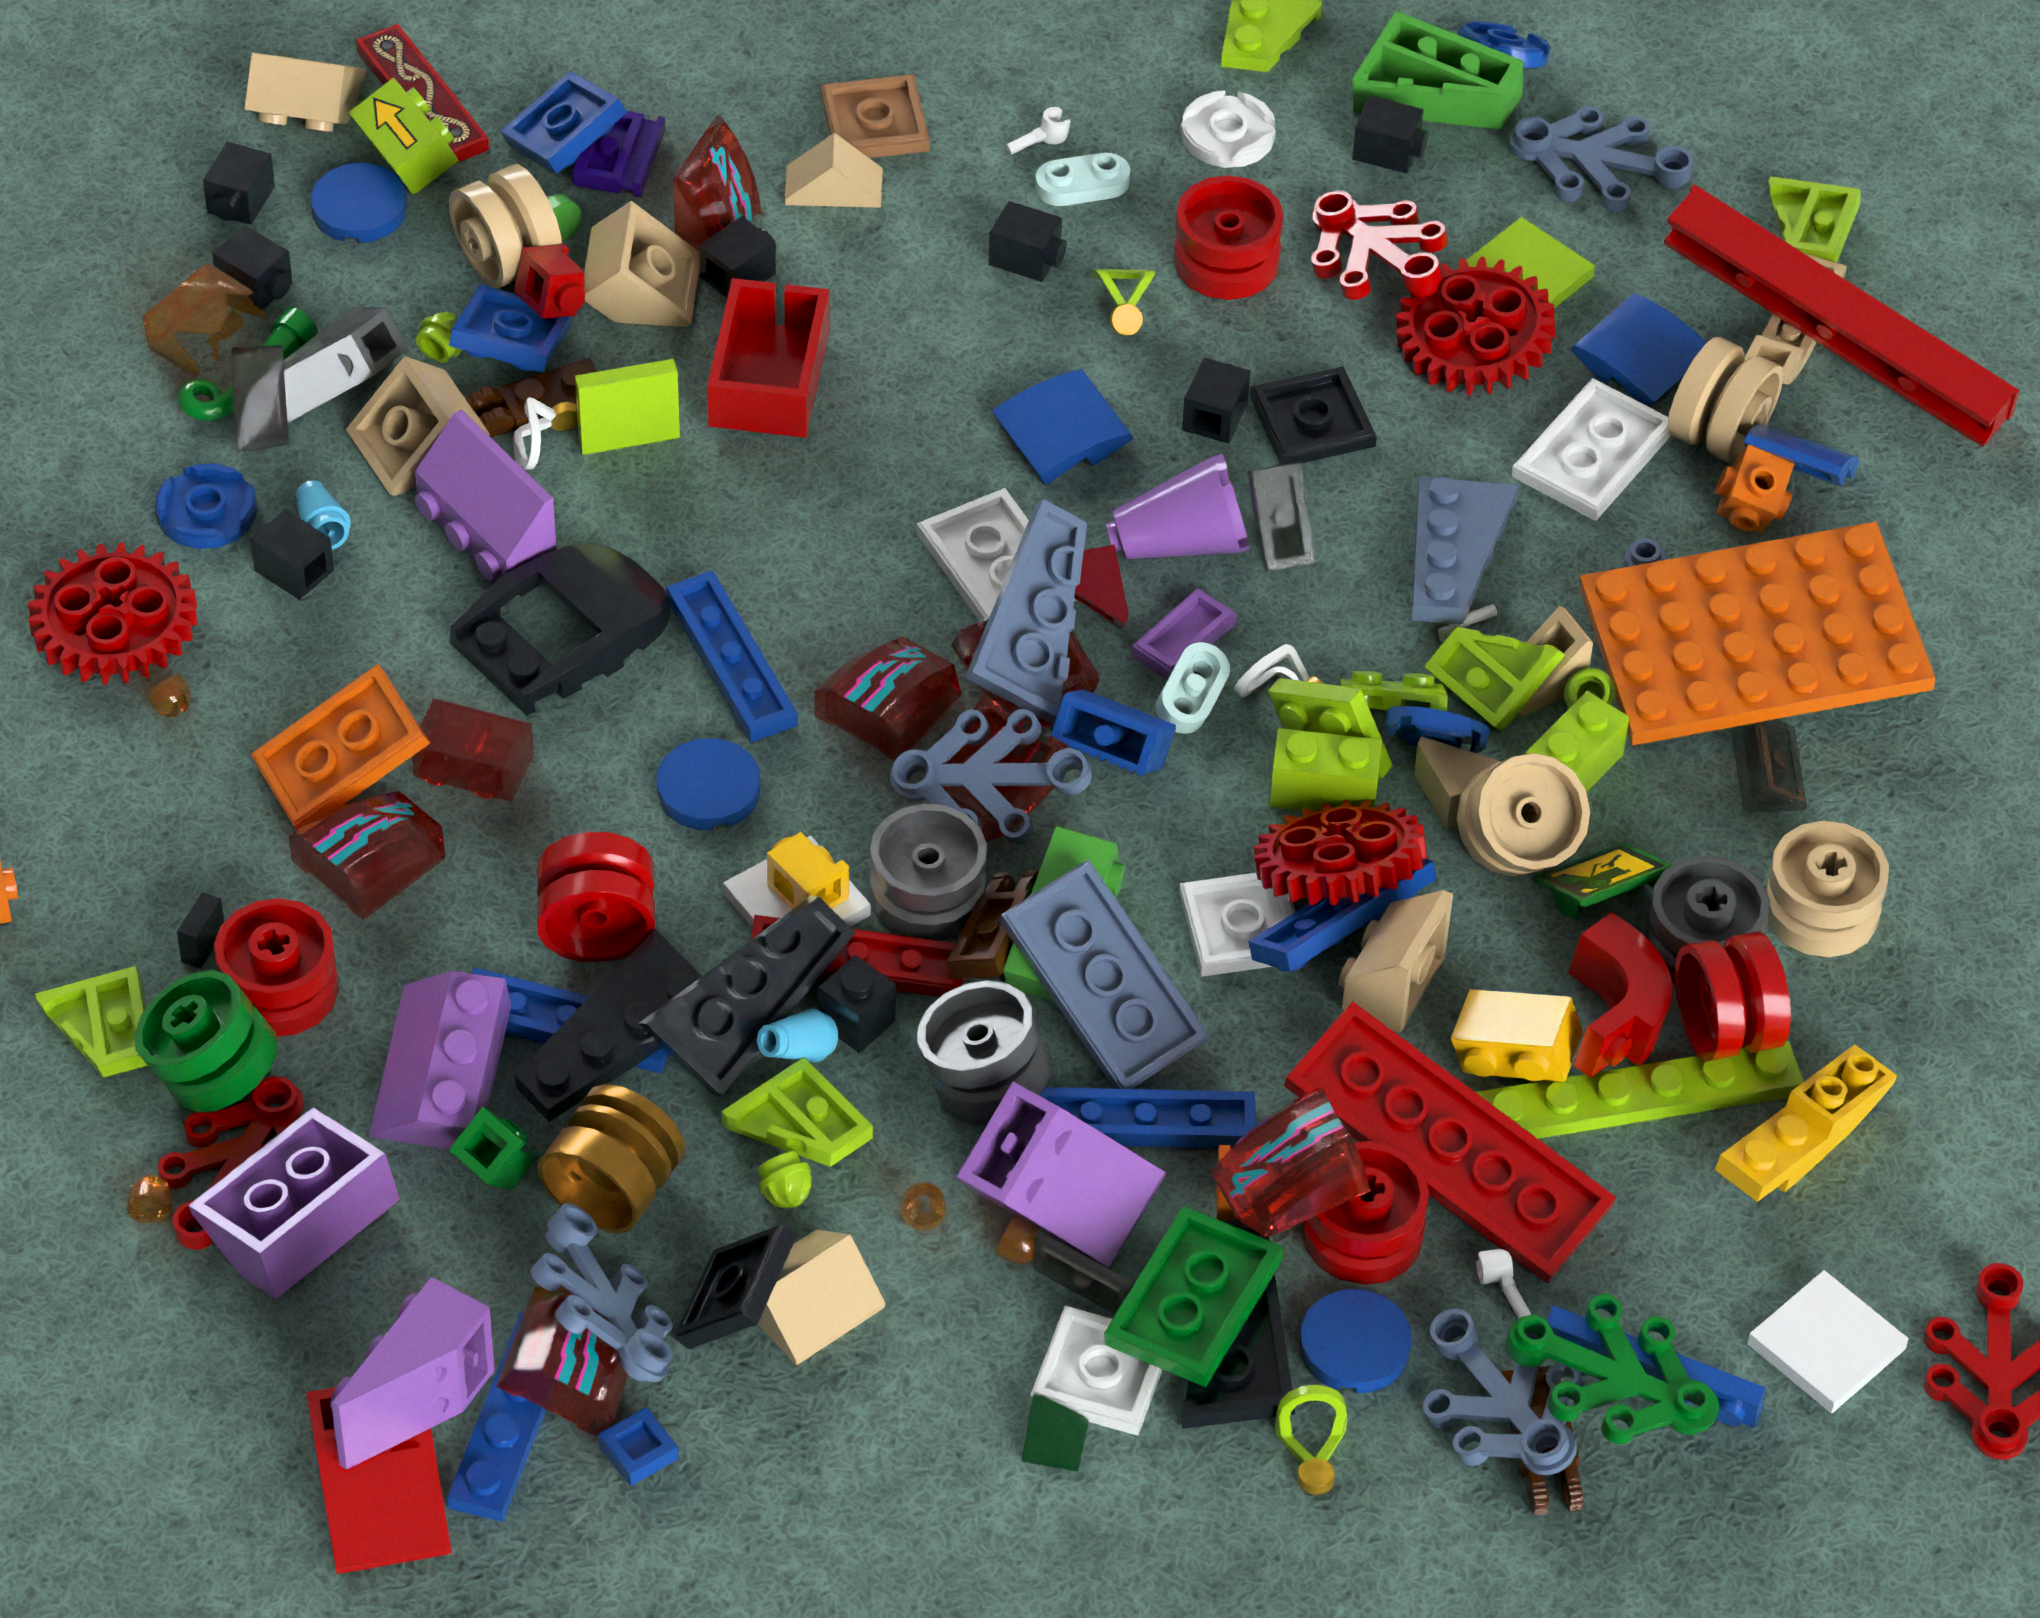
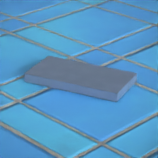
M1089 859L1004 912L998 918L1113 1089L1136 1088L1210 1038L1208 1032Z

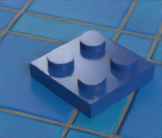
M569 71L500 132L511 147L557 174L563 168L572 165L578 159L579 154L596 139L609 133L615 123L627 111L619 98Z
M480 284L453 326L449 346L465 350L466 353L474 357H490L511 363L520 370H535L544 373L571 327L572 316L542 319L517 294Z

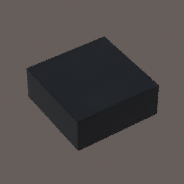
M202 892L177 930L182 963L201 969L213 951L219 929L225 922L221 898Z

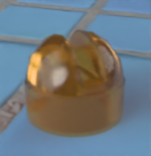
M180 673L167 678L145 694L153 709L159 715L167 718L177 717L179 710L182 713L188 711L192 698L189 686Z
M153 1175L144 1176L135 1181L128 1193L127 1212L130 1217L139 1223H161L167 1220L171 1215L173 1195L169 1184L161 1177Z
M932 1182L912 1184L902 1198V1216L905 1222L917 1230H931L942 1223L946 1215V1199L941 1189ZM920 1196L929 1197L931 1212L921 1214Z
M1014 1215L998 1245L996 1255L1017 1264L1032 1261L1040 1252L1042 1246V1237L1039 1229L1031 1222Z

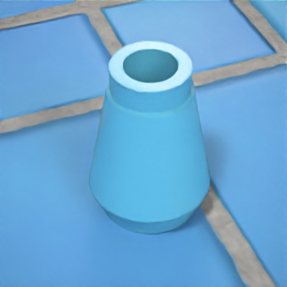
M312 480L300 485L296 491L300 519L330 537L332 550L338 548L347 540L351 520L348 513L325 489L321 482Z
M812 1008L770 1025H764L759 1030L757 1036L759 1050L766 1057L800 1060L804 1057L808 1062L814 1063L824 1060L827 1055H830L835 1050L838 1043V1030L834 1020L828 1014Z

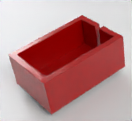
M732 278L707 384L708 427L807 438L830 332V289L786 284L784 289L785 325H777L776 283Z

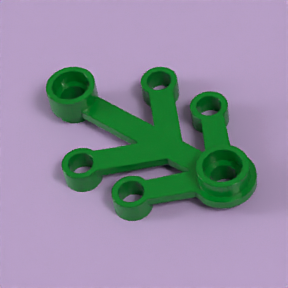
M1598 1294L1594 1296L1585 1313L1587 1325L1598 1333L1610 1358L1554 1335L1549 1323L1540 1316L1527 1315L1520 1317L1511 1325L1505 1341V1348L1507 1354L1514 1362L1522 1366L1534 1367L1550 1358L1601 1380L1583 1387L1573 1382L1557 1384L1553 1388L1548 1400V1409L1560 1421H1573L1579 1417L1581 1412L1634 1396H1639L1655 1403L1636 1411L1622 1404L1614 1405L1607 1410L1601 1424L1602 1434L1608 1441L1614 1444H1626L1633 1439L1634 1435L1667 1425L1681 1434H1697L1711 1427L1717 1418L1719 1402L1716 1394L1703 1382L1689 1378L1672 1346L1675 1338V1328L1670 1321L1663 1317L1653 1316L1646 1319L1640 1329L1637 1340L1640 1348L1653 1356L1664 1381L1645 1373L1619 1323L1623 1312L1622 1305L1611 1295ZM1595 1310H1606L1612 1318H1603ZM1524 1332L1534 1334L1539 1339H1531ZM1648 1332H1658L1665 1340H1655L1650 1337ZM1558 1398H1570L1575 1403V1406H1565ZM1684 1400L1691 1401L1695 1403L1698 1407H1690L1684 1402ZM1612 1420H1622L1629 1428L1619 1429L1614 1426Z

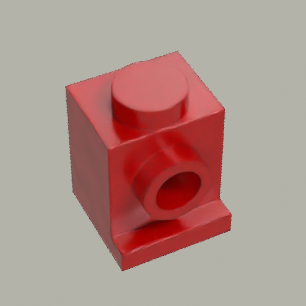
M565 244L523 247L521 251L514 292L542 319L576 316L577 310L585 301V272L568 257L569 248ZM537 273H538L544 280H537V281H535V280H536V275H537Z

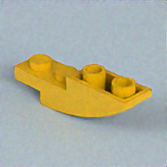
M1854 1044L1793 1089L1783 1109L1723 1152L1718 1159L1715 1171L1757 1202L1775 1188H1779L1785 1193L1857 1127L1895 1083L1897 1074Z

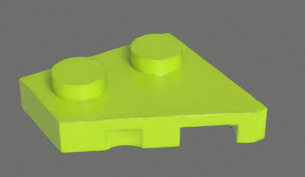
M1232 0L1222 51L1221 67L1268 72L1280 60L1281 53L1291 49L1299 41L1301 31L1311 21L1317 22L1321 18L1322 1Z
M1770 176L1768 181L1769 194L1782 240L1803 253L1837 263L1861 204L1860 189Z
M1456 627L1424 667L1492 726L1503 732L1564 658L1565 654L1552 645L1544 644L1542 646L1522 642L1512 637L1492 636L1477 630Z
M1352 671L1351 679H1340V686L1360 688L1368 707L1372 709L1388 711L1389 708L1394 706H1414L1447 711L1448 695L1443 684H1434L1433 675L1403 674V682L1382 681L1383 673Z
M1278 678L1268 690L1284 729L1382 739L1360 688ZM1383 740L1378 776L1380 779L1393 766Z
M136 966L35 993L36 1000L43 1013L103 1078L148 1066L135 1050L134 1033L141 1014L147 1008L142 977Z
M804 1057L721 1111L722 1125L726 1129L788 1152L795 1151L801 1157L829 1167L873 1139V1125Z

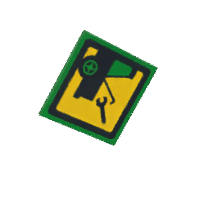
M1623 842L1538 874L1532 878L1535 883L1551 890L1560 913L1578 920L1577 904L1587 907L1645 884L1654 888L1664 870L1671 867L1672 864Z

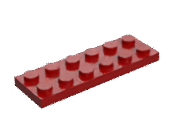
M1353 1001L1286 1077L1284 1087L1315 1109L1329 1102L1334 1112L1325 1117L1330 1121L1338 1118L1344 1127L1342 1130L1357 1142L1371 1141L1390 1145L1411 1157L1425 1174L1429 1196L1497 1247L1508 1251L1513 1259L1546 1284L1552 1280L1614 1205L1616 1197Z

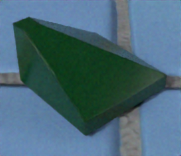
M1033 1395L1022 1462L1078 1472L1089 1419L1044 1396Z

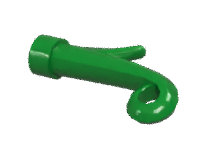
M287 308L272 325L273 332L225 393L208 380H190L179 391L178 401L181 408L190 417L209 421L224 418L236 412L252 399L247 389L249 386L317 335L318 330L314 321L297 308ZM203 394L208 396L211 401L202 402L197 400L195 396Z

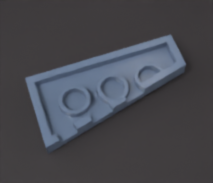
M1419 477L1412 621L1450 624L1464 623L1480 587L1484 569L1488 568L1491 562L1498 538L1502 537L1507 525V517L1510 511H1513L1517 502L1519 485L1453 480L1447 477Z
M1042 499L1033 509L965 679L1022 709L1032 711L1035 716L1054 725L1061 705L1063 683L1068 679L1070 658H1067L1069 635L1074 630L1076 610L1073 609L1075 588L1080 584L1087 522Z

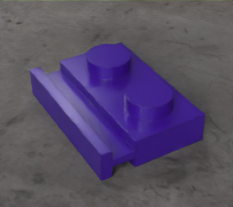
M627 111L615 123L609 133L596 139L579 154L573 170L574 186L619 194L622 189L634 191V196L641 197L665 134V117L658 116L657 120L653 121L644 119V114Z

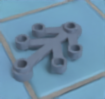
M1585 106L1578 109L1576 114L1552 124L1539 117L1524 118L1516 124L1509 135L1511 151L1522 159L1537 161L1555 182L1554 194L1556 197L1566 202L1576 201L1582 196L1584 179L1580 174L1569 171L1558 156L1573 159L1602 192V206L1607 210L1615 212L1625 210L1629 206L1631 190L1627 184L1618 181L1606 166L1655 176L1662 186L1671 189L1679 188L1686 184L1692 174L1693 157L1689 151L1682 147H1664L1656 153L1655 157L1613 149L1624 143L1630 146H1641L1648 141L1650 124L1645 118L1640 116L1627 117L1623 120L1622 124L1602 131L1603 113L1598 108ZM1584 120H1591L1593 123H1587ZM1630 130H1638L1640 132H1631ZM1576 133L1587 137L1580 141L1565 139ZM1563 185H1572V186H1574V187H1573V188H1567V187H1564ZM1615 194V195H1619V196H1621V197L1615 198V197H1612V196H1610V195Z
M1027 709L1014 711L1009 716L1007 725L964 764L946 763L965 744L979 745L988 738L990 725L985 716L978 710H966L961 713L956 720L955 726L929 750H908L897 757L891 768L890 781L900 797L908 801L926 800L929 804L949 806L967 814L982 830V823L977 815L970 809H961L942 787L964 786L999 822L1000 831L1005 839L1013 844H1022L1028 841L1033 834L1034 825L1024 810L1014 808L994 786H1054L1061 794L1076 795L1084 791L1092 779V769L1087 759L1080 751L1072 748L1057 751L1052 755L1048 763H998L1018 744L1029 745L1039 738L1041 724L1035 714ZM1026 720L1032 722L1030 730L1026 733L1020 734L1016 732V727L1020 722ZM970 722H981L977 732L973 734L965 733V728ZM1076 769L1080 771V775L1075 781L1070 783L1063 781L1064 775L1069 770ZM916 771L926 772V776L922 781L916 784L910 783V777ZM1017 819L1024 820V827L1019 832L1011 833L1008 831L1011 822Z
M569 1203L563 1204L548 1221L549 1230L546 1232V1238L555 1250L564 1255H571L585 1280L569 1269L563 1260L551 1253L543 1254L531 1268L533 1279L548 1291L555 1292L563 1286L574 1294L569 1295L555 1312L557 1320L565 1329L575 1334H581L586 1328L618 1351L622 1368L632 1378L638 1381H661L668 1373V1363L672 1360L671 1349L663 1340L673 1328L670 1317L660 1308L648 1305L633 1323L630 1316L637 1298L648 1286L646 1277L636 1267L630 1264H622L608 1281L587 1245L597 1234V1226L594 1220L578 1206ZM593 1309H594L595 1311H597L598 1313H600L602 1316H604L606 1319H608L610 1322H608L607 1320H605L604 1318H602L600 1315H598L597 1313H595V1312L593 1311Z
M1448 1309L1438 1314L1430 1326V1335L1437 1351L1446 1358L1460 1360L1490 1397L1453 1395L1445 1389L1434 1390L1425 1397L1422 1405L1429 1423L1435 1428L1445 1429L1454 1425L1458 1419L1511 1422L1520 1433L1484 1434L1483 1430L1478 1427H1464L1453 1438V1448L1459 1460L1465 1465L1476 1466L1483 1463L1489 1456L1521 1458L1528 1470L1539 1475H1552L1568 1467L1576 1455L1577 1443L1572 1431L1565 1426L1566 1422L1556 1419L1550 1413L1548 1400L1553 1388L1564 1377H1572L1571 1382L1583 1387L1584 1383L1579 1371L1561 1363H1556L1549 1368L1546 1374V1383L1550 1392L1543 1417L1539 1419L1530 1406L1540 1365L1526 1367L1515 1362L1510 1384L1477 1345L1479 1342V1332L1468 1312L1462 1309ZM1524 1332L1531 1339H1539L1534 1334ZM1458 1336H1463L1458 1341L1451 1342L1454 1338ZM1558 1398L1563 1405L1570 1406V1398ZM1440 1405H1450L1449 1408L1442 1413H1433L1434 1410ZM1470 1442H1480L1473 1450H1463ZM1555 1446L1552 1451L1542 1453L1545 1448Z

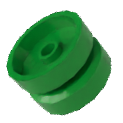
M215 970L195 972L171 983L154 997L141 1014L134 1033L135 1050L155 1075L161 1079L183 1108L198 1113L217 1111L240 1101L255 1089L269 1072L278 1050L277 1034L256 1007L252 1005V1002L230 975Z

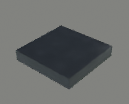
M1344 366L1250 387L1251 402L1282 468L1376 447L1377 436Z
M782 1224L713 1250L675 1333V1339L686 1348L692 1349L757 1325L797 1235Z

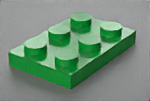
M1182 1206L1104 1332L1105 1345L1206 1387L1284 1259L1283 1246Z

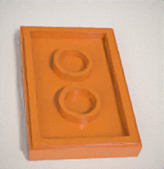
M377 664L250 755L293 826L300 833H303L430 744V741L387 673Z

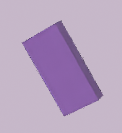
M1197 588L1132 645L1131 656L1168 680L1175 664L1186 647L1197 642L1213 645L1236 624L1237 613Z

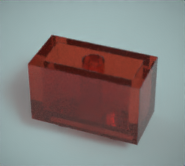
M433 698L420 724L430 744L412 756L414 776L422 778L432 785L442 786L446 784L472 791L475 795L482 798L491 799L495 797L512 802L534 757L532 724Z

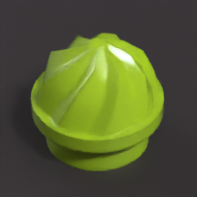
M449 312L437 313L426 317L419 325V333L416 336V344L425 356L440 363L447 362L451 356L457 357L463 350L451 347L449 344L452 328L458 318Z
M1584 668L1575 672L1568 679L1564 688V699L1568 708L1586 691H1589L1611 706L1615 703L1616 691L1612 679L1604 671L1596 668Z
M791 1151L780 1154L766 1161L757 1169L761 1179L758 1188L761 1194L774 1206L795 1208L800 1206L808 1197L811 1188V1168L807 1162H801L797 1152Z

